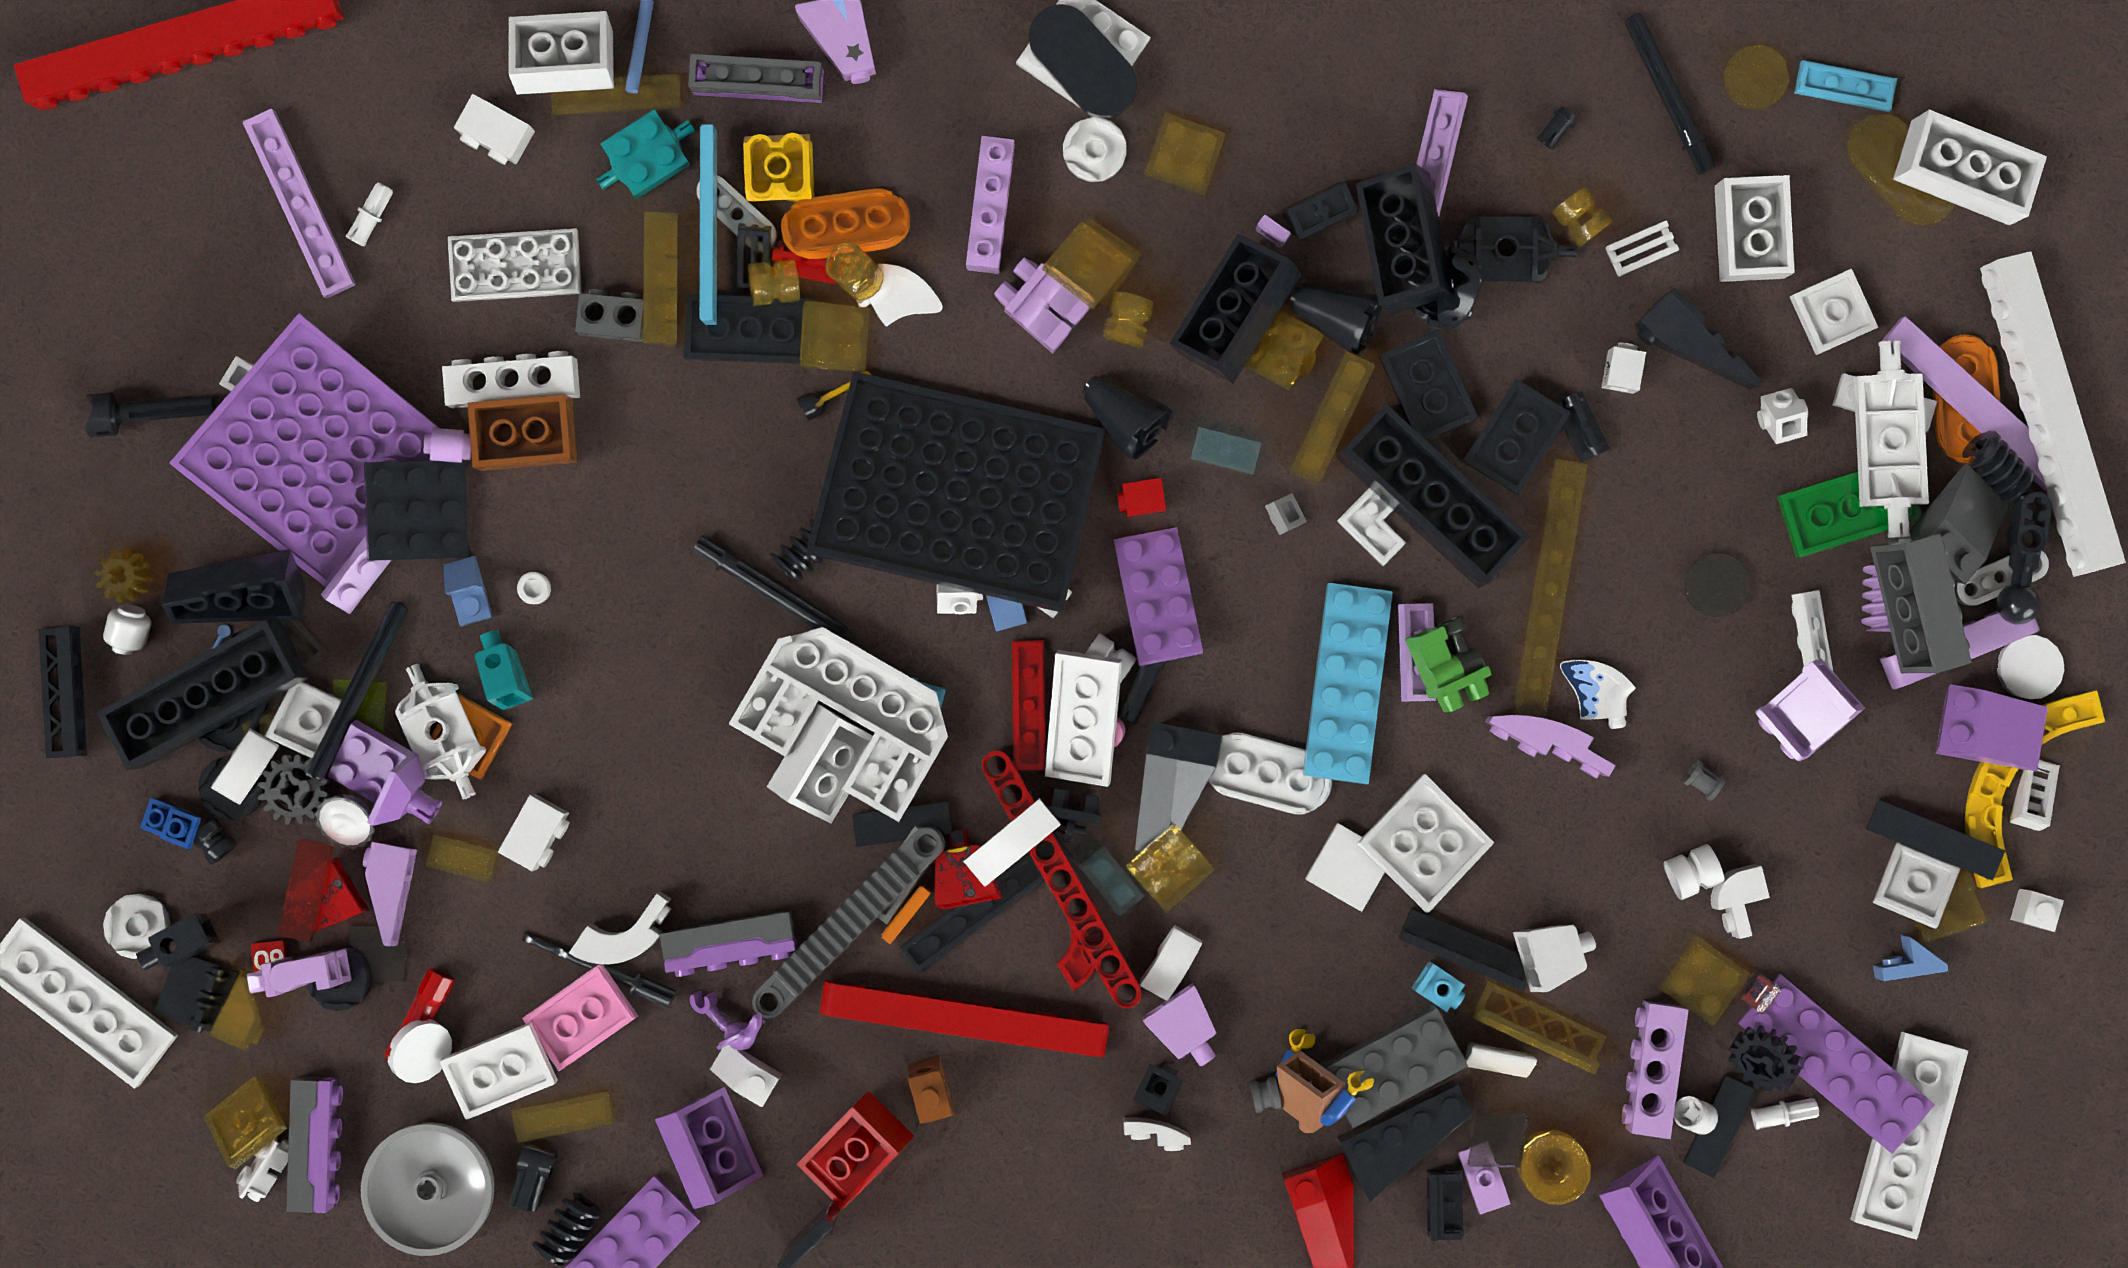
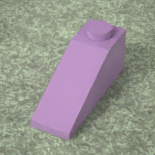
M372 842L371 848L366 849L363 858V866L367 867L365 876L383 945L397 946L417 850Z

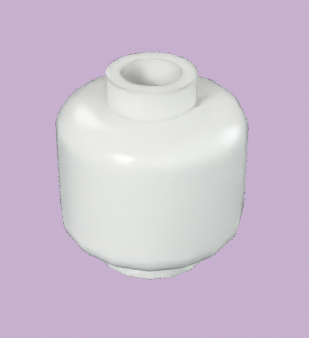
M122 604L117 609L109 612L103 638L106 643L112 646L114 652L130 655L132 651L141 650L146 646L151 628V620L145 614L144 609L134 605Z

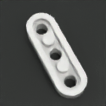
M717 176V188L720 190V195L717 197V218L736 236L739 223H744L750 227L752 224L759 225L762 228L765 225L772 226V249L776 245L778 238L773 224L722 177ZM700 182L698 183V186H697V196H698L699 200H700ZM737 209L742 210L744 213L740 220L732 218V213ZM746 235L745 244L750 249L751 235ZM758 242V253H763V242Z
M2041 551L2039 568L2033 572L2032 582L2042 578L2048 571L2049 561L2043 551ZM2009 556L1980 567L1966 583V585L1971 584L1974 587V593L1971 596L1965 593V584L1955 582L1954 591L1957 601L1965 606H1974L1998 597L2001 590L2011 584L2012 569L2008 565ZM1997 571H2000L2004 576L2001 583H1997L1994 579Z

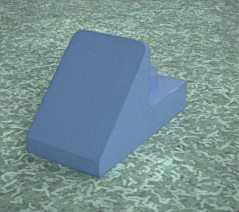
M476 556L444 564L445 593L452 597L459 625L463 627L493 618Z
M1901 935L1904 961L1902 956L1882 958L1883 964L1873 965L1875 978L1882 981L1948 971L1946 963L1914 939Z

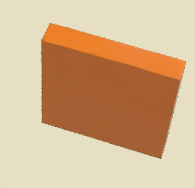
M457 693L479 745L486 748L485 754L468 773L482 780L513 723ZM439 722L431 735L434 740L439 739L443 733V727Z

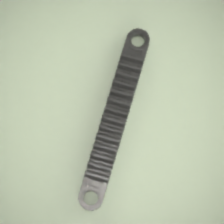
M928 826L914 832L755 992L752 1005L756 1014L761 1012L762 1018L766 1019L774 1018L781 1014L942 853L945 839L941 831L935 827ZM924 834H929L936 840V847L930 853L924 852L919 846V840ZM765 993H773L777 997L778 1005L775 1010H767L763 1006L762 997Z

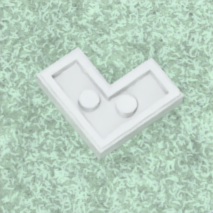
M1370 488L1337 520L1382 566L1406 543L1384 521L1393 509Z

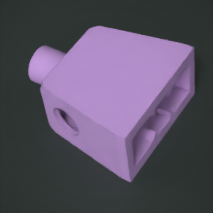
M1193 983L1142 1017L1145 1025L1178 1059L1191 1052L1199 1066H1203L1216 1056L1207 1040L1217 1033Z

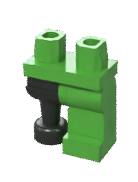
M1463 616L1448 619L1438 624L1439 627L1428 628L1405 638L1421 679L1427 687L1425 690L1428 698H1437L1443 712H1452L1464 706L1458 691L1460 689H1465L1469 701H1475L1489 695L1485 678L1492 674L1489 666H1485L1484 656L1481 652L1470 649L1462 633V630L1466 628ZM1448 636L1450 637V641L1454 653L1450 654L1447 644L1445 642V640L1448 639Z

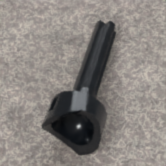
M112 392L86 394L92 406V412L85 428L90 438L116 436L119 433L120 422L207 416L215 411L214 397L206 396L121 403L118 405Z

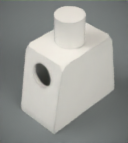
M1556 925L1513 932L1530 992L1551 991L1587 969L1584 953L1593 951L1596 948L1595 939L1592 934L1584 932L1578 935L1574 925Z

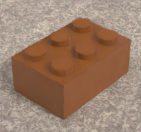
M566 394L467 403L473 468L487 471L578 463L573 401Z

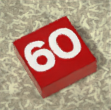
M286 940L251 944L254 972L261 970L262 964L288 957Z

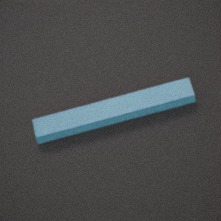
M702 125L700 127V320L705 325H717V130L714 125Z

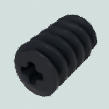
M1987 431L1975 436L1962 452V458L1970 457L1968 464L1972 468H1977L1976 473L1980 477L1986 476L1985 483L1993 485V491L1996 494H2001V500L2005 503L2020 497L2032 483L2033 471L2025 465V462L2020 457H2017V453L2014 450L2009 449V445L2004 440H2001V436L1996 431Z
M811 518L809 519V523L812 529L814 519ZM800 527L801 540L791 535L789 537L792 545L791 548L781 544L779 545L782 553L781 557L772 552L769 555L789 578L793 577L802 581L804 578L801 569L811 573L813 571L811 560L822 564L823 559L807 554L806 549L811 531Z
M574 1192L573 1196L575 1198L573 1200L565 1197L562 1199L567 1210L556 1208L554 1212L560 1218L559 1222L549 1219L547 1224L553 1231L542 1230L539 1234L545 1242L534 1241L532 1244L542 1257L558 1266H564V1263L571 1261L573 1258L571 1252H576L579 1249V1241H584L587 1237L586 1230H591L595 1225L593 1219H599L602 1215L601 1209L580 1193Z

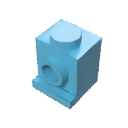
M1430 961L1411 987L1446 1012L1450 1007L1456 1009L1465 997V993L1461 991L1465 985ZM1440 984L1448 986V991L1445 995H1438L1437 987Z

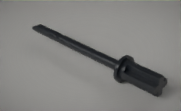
M528 932L524 933L522 941L590 970L598 965L569 954L570 950ZM604 965L613 980L631 987L630 996L638 995L666 1008L671 1006L676 990L644 977L643 972H639L636 978Z

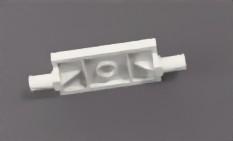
M1883 341L1878 343L1880 347L1881 371L1877 372V375L1854 377L1860 507L1884 506V509L1888 511V538L1910 537L1908 508L1911 505L1929 504L1923 374H1907L1905 370H1901V341Z

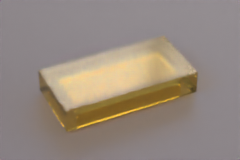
M435 834L426 867L491 882L499 850Z

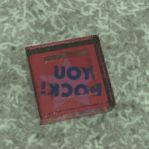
M1754 971L1735 996L1762 1015L1782 989L1759 972Z

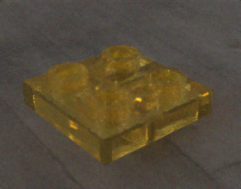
M1279 310L1244 367L1289 391L1297 377L1304 378L1312 370L1316 361L1314 351L1324 336L1318 330Z

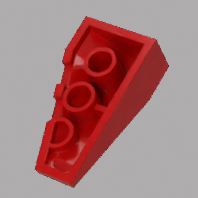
M1343 1152L1281 1173L1313 1268H1354L1353 1181Z

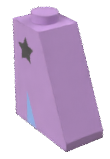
M816 0L795 5L800 21L845 81L851 80V83L859 84L869 81L871 75H876L861 0Z

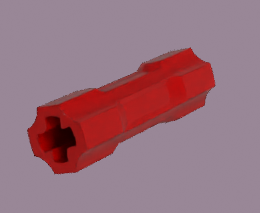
M428 968L417 990V996L400 1029L412 1021L434 1020L456 979L439 969ZM390 1044L384 1054L387 1059L392 1050Z

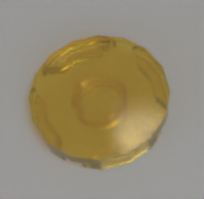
M1753 45L1742 48L1727 62L1724 71V87L1729 97L1739 106L1750 110L1767 108L1775 104L1787 89L1789 83L1787 64L1775 49L1765 45Z

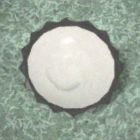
M343 794L335 795L332 798H325L322 803L317 804L318 810L314 813L317 818L316 826L321 829V835L328 837L330 843L338 844L341 848L349 847L354 850L358 846L365 847L367 842L372 841V834L375 832L374 826L367 823L371 810L364 801L353 795Z

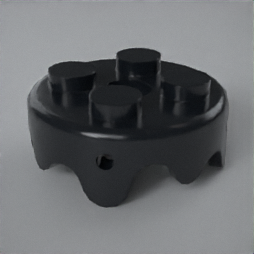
M1449 245L1448 251L1445 252L1454 295L1412 308V311L1417 316L1427 321L1426 325L1444 330L1454 329L1464 320L1470 318L1483 276L1477 258L1473 253Z

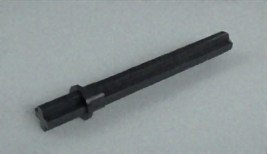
M1636 13L1631 15L1624 21L1625 26L1684 145L1682 150H1687L1698 175L1706 173L1716 167L1704 143L1707 138L1706 136H1701L1642 14Z
M704 535L695 544L693 552L715 565V570H723L814 629L823 627L841 638H844L847 634V626L732 554V549L728 548L726 550Z

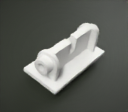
M275 1131L272 1132L268 1139L263 1138L254 1153V1156H256L254 1162L250 1167L245 1166L237 1178L240 1198L243 1199L247 1192H249L248 1197L256 1202H259L261 1198H265L277 1180L276 1175L268 1172L269 1168L281 1173L288 1162L289 1141L283 1139L281 1143L278 1142Z

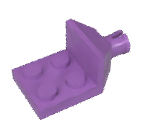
M358 720L350 724L327 776L375 803L367 821L372 826L398 820L406 813L413 814L422 819L423 822L430 824L439 812L437 808L441 807L442 801L434 799L421 790L425 779L419 756Z

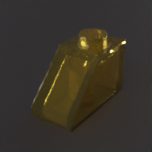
M241 970L209 1035L246 1051L250 1043L257 1044L265 1027L260 1025L262 1013L256 995L249 991L248 973Z

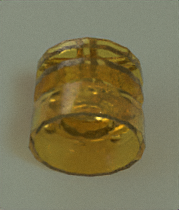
M1545 1128L1533 1132L1522 1142L1517 1152L1516 1168L1521 1181L1535 1198L1547 1204L1563 1205L1574 1201L1585 1191L1590 1181L1591 1164L1587 1153L1571 1135L1559 1129ZM1551 1156L1557 1162H1560L1554 1166L1555 1171L1550 1172L1547 1167L1543 1166V1164L1549 1162L1548 1157Z

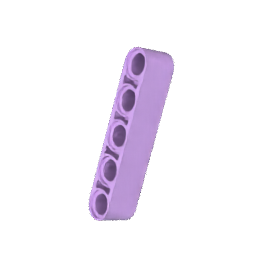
M1998 611L1985 615L1984 619L1973 620L1963 624L1965 637L1970 644L1971 659L2032 635L2040 630L2035 618L2028 623L2015 625L2005 621ZM1896 655L1880 658L1892 689L1909 685L1936 674H1901Z

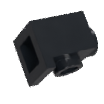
M1161 1063L1159 1068L1149 1064L1133 1100L1157 1113L1169 1117L1170 1109L1183 1083V1080L1177 1077L1179 1071L1164 1063ZM1160 1083L1167 1085L1163 1095H1159L1156 1090Z

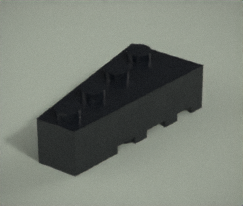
M288 549L168 573L162 606L171 624L299 620L302 618L306 586L293 554Z

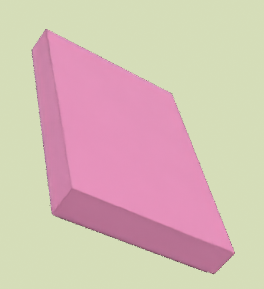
M598 964L522 1019L525 1024L532 1022L544 1051L557 1070L561 1071L638 1017V1014L604 965Z

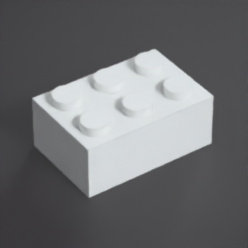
M607 12L509 17V77L516 94L614 88L613 30Z
M1789 175L1724 178L1716 184L1715 204L1720 282L1784 279L1795 273Z

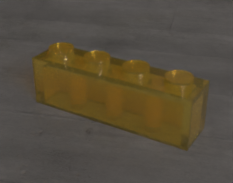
M1348 351L1342 355L1288 472L1315 485L1321 482L1374 370L1375 364Z

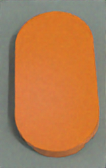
M882 188L802 199L794 203L787 214L785 213L781 222L782 237L786 246L793 253L807 259H821L887 249L900 243L907 235L910 228V210L907 203L900 196L898 198L892 195V191Z
M1958 335L1948 339L1939 346L2000 402L1998 361L1995 352L1990 346L1988 347L1982 342V339L1973 335ZM1933 390V400L1937 401L1934 410L1937 443L1946 456L1956 462L1968 464L1970 457L1962 458V452L1967 444L1975 436L1981 434V432Z

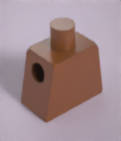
M940 1056L909 1064L908 1081L920 1124L956 1116Z

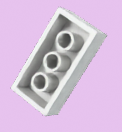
M1928 110L1911 121L1893 180L2011 225L2029 216L2047 156Z

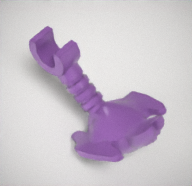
M697 991L690 996L692 1008L698 1013H706L713 1023H716L718 1028L720 1027L722 1031H725V1039L719 1042V1045L716 1047L718 1050L729 1045L733 1049L742 1051L749 1049L753 1045L761 1025L765 1023L761 1012H758L757 1015L755 1014L750 1023H731L725 1015L723 1016L721 1011L719 1012L716 1006L717 996L714 992L704 996V1000L702 998V991Z

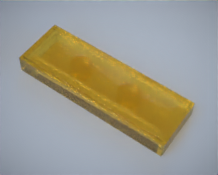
M609 1090L517 1108L511 1111L517 1143L615 1123Z

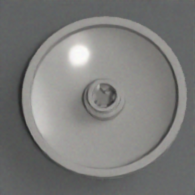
M435 1122L413 1124L387 1137L377 1146L368 1159L361 1181L362 1206L367 1220L374 1231L390 1246L402 1252L419 1256L447 1253L467 1242L484 1224L494 1199L492 1168L479 1144L465 1132L453 1126Z

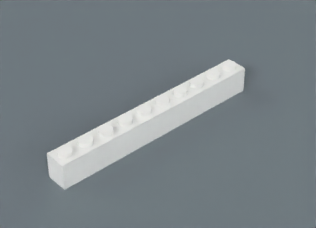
M2026 252L1997 259L1980 268L1982 283L1987 289L1992 306L1991 312L1996 320L2001 336V345L2006 352L2010 365V375L2015 382L2020 399V408L2024 412L2029 428V438L2034 444L2038 458V468L2043 475L2048 491L2047 496L2052 503L2057 521V530L2062 537L2067 554V563L2072 570L2073 577L2126 563L2032 253Z

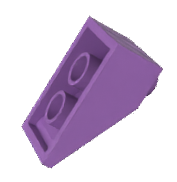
M1950 684L1946 690L1935 754L2037 772L2048 707L1986 690Z

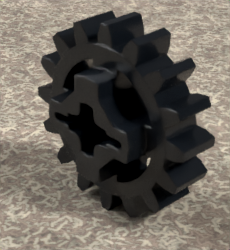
M1759 1025L1755 1032L1749 1026L1745 1032H1738L1729 1048V1051L1732 1053L1729 1057V1062L1737 1063L1734 1072H1742L1744 1074L1743 1081L1752 1080L1756 1089L1760 1085H1764L1767 1092H1771L1774 1086L1780 1092L1786 1086L1791 1087L1802 1070V1067L1799 1066L1802 1057L1794 1055L1797 1046H1788L1786 1043L1788 1037L1786 1035L1781 1038L1777 1037L1776 1029H1772L1770 1033H1767L1764 1027Z

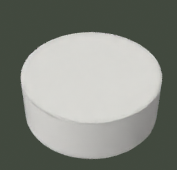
M529 572L520 578L517 592L524 602L540 604L549 597L551 584L545 575L538 572Z

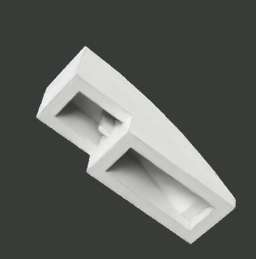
M1039 798L969 856L964 863L985 887L1061 824Z

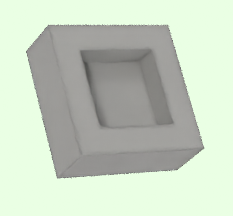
M1293 493L1265 506L1270 515L1271 522L1275 525L1279 535L1307 522Z

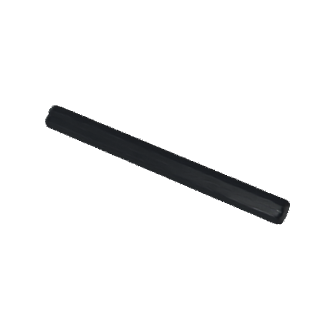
M397 602L390 603L305 771L307 776L317 781L324 779L408 612L404 605Z

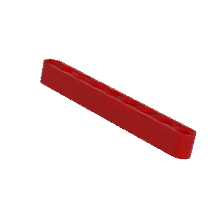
M1001 750L989 752L982 761L983 773L1010 820L1013 821L1035 803V800L1008 754ZM992 756H1000L1005 760L1006 769L1003 773L994 774L988 769V761ZM1016 784L1021 788L1022 798L1019 801L1009 802L1006 800L1004 789L1007 785ZM1051 832L1042 840L1054 845L1055 853L1051 858L1043 859L1039 857L1036 852L1037 845L1029 853L1114 1002L1122 1008L1134 1007L1141 999L1139 982L1055 835ZM1057 870H1066L1070 874L1071 881L1067 886L1058 887L1053 883L1052 876ZM1072 899H1083L1087 903L1086 912L1082 915L1072 914L1068 908ZM1098 927L1103 931V938L1099 943L1093 944L1085 939L1084 935L1088 928ZM1113 955L1119 959L1120 964L1115 971L1107 972L1101 967V961L1105 956ZM1123 984H1131L1136 989V993L1132 999L1123 1000L1117 995L1118 988Z
M832 980L824 981L819 1011L820 1014L825 1016L1094 1057H1105L1110 1027L1109 1023L1100 1021V1024L1090 1023L1089 1019L1068 1016V1019L1058 1018L1056 1014L1043 1012L1030 1014L1026 1013V1010L1010 1007L997 1009L994 1008V1005L977 1002L965 1004L962 1003V1000L940 997V1000L932 999L930 995L911 992L905 995L899 994L898 990L876 987V990L866 989L865 985L852 983L839 985L834 984Z

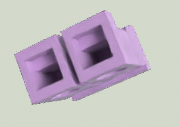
M1024 257L1013 272L1026 283L1017 291L1008 282L1004 281L994 295L1005 307L1004 312L1053 354L1070 334L1072 328H1075L1089 311L1093 302L1074 290L1044 264L1041 263L1038 266ZM1048 309L1052 310L1055 314H1057V315H1058L1061 319H1063V320L1061 321L1058 317H1056V316H1055L1052 312H1050Z
M346 948L302 956L297 959H292V956L262 964L261 970L247 974L250 993L265 991L266 997L277 996L315 981L317 990H322L352 980Z

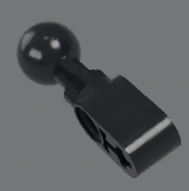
M2024 492L2020 497L2013 500L2011 505L2007 543L2010 547L2008 565L2012 569L2011 584L2003 588L1999 593L1996 607L1998 613L2005 621L2015 625L2030 622L2037 616L2040 610V598L2031 587L2033 572L2039 568L2041 551L2047 544L2052 510L2051 500L2041 492ZM2027 504H2036L2035 511L2027 509ZM2024 520L2035 521L2034 525L2024 524ZM2028 530L2032 534L2033 540L2031 545L2026 548L2022 544L2021 539L2024 532Z

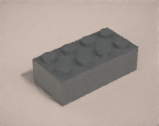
M1941 534L1904 537L1871 546V553L1900 673H1939L1972 663L1970 644L1965 637L1962 624V611L1958 606L1954 591L1955 582L1950 574L1946 558L1947 548L1942 541Z
M1433 1004L1320 1064L1345 1083V1089L1349 1087L1348 1077L1353 1072L1364 1070V1073L1360 1076L1361 1084L1368 1078L1374 1079L1373 1086L1370 1089L1357 1092L1355 1095L1356 1101L1345 1114L1352 1128L1468 1067L1439 1010Z

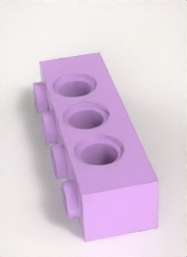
M982 136L966 260V267L969 271L999 274L1015 148L1013 139Z
M1643 1000L1642 1008L1638 1007L1636 1010L1635 1026L1639 1027L1638 1040L1634 1039L1632 1041L1630 1052L1631 1059H1635L1634 1070L1628 1073L1626 1079V1090L1630 1092L1629 1104H1624L1622 1109V1123L1626 1124L1625 1129L1632 1134L1671 1139L1688 1009L1683 1006ZM1662 1028L1664 1030L1663 1041L1659 1044H1653L1651 1041L1652 1032ZM1652 1061H1658L1660 1064L1659 1072L1655 1076H1648L1646 1072L1648 1064ZM1654 1093L1656 1098L1654 1105L1651 1108L1644 1109L1642 1106L1643 1097L1646 1094Z

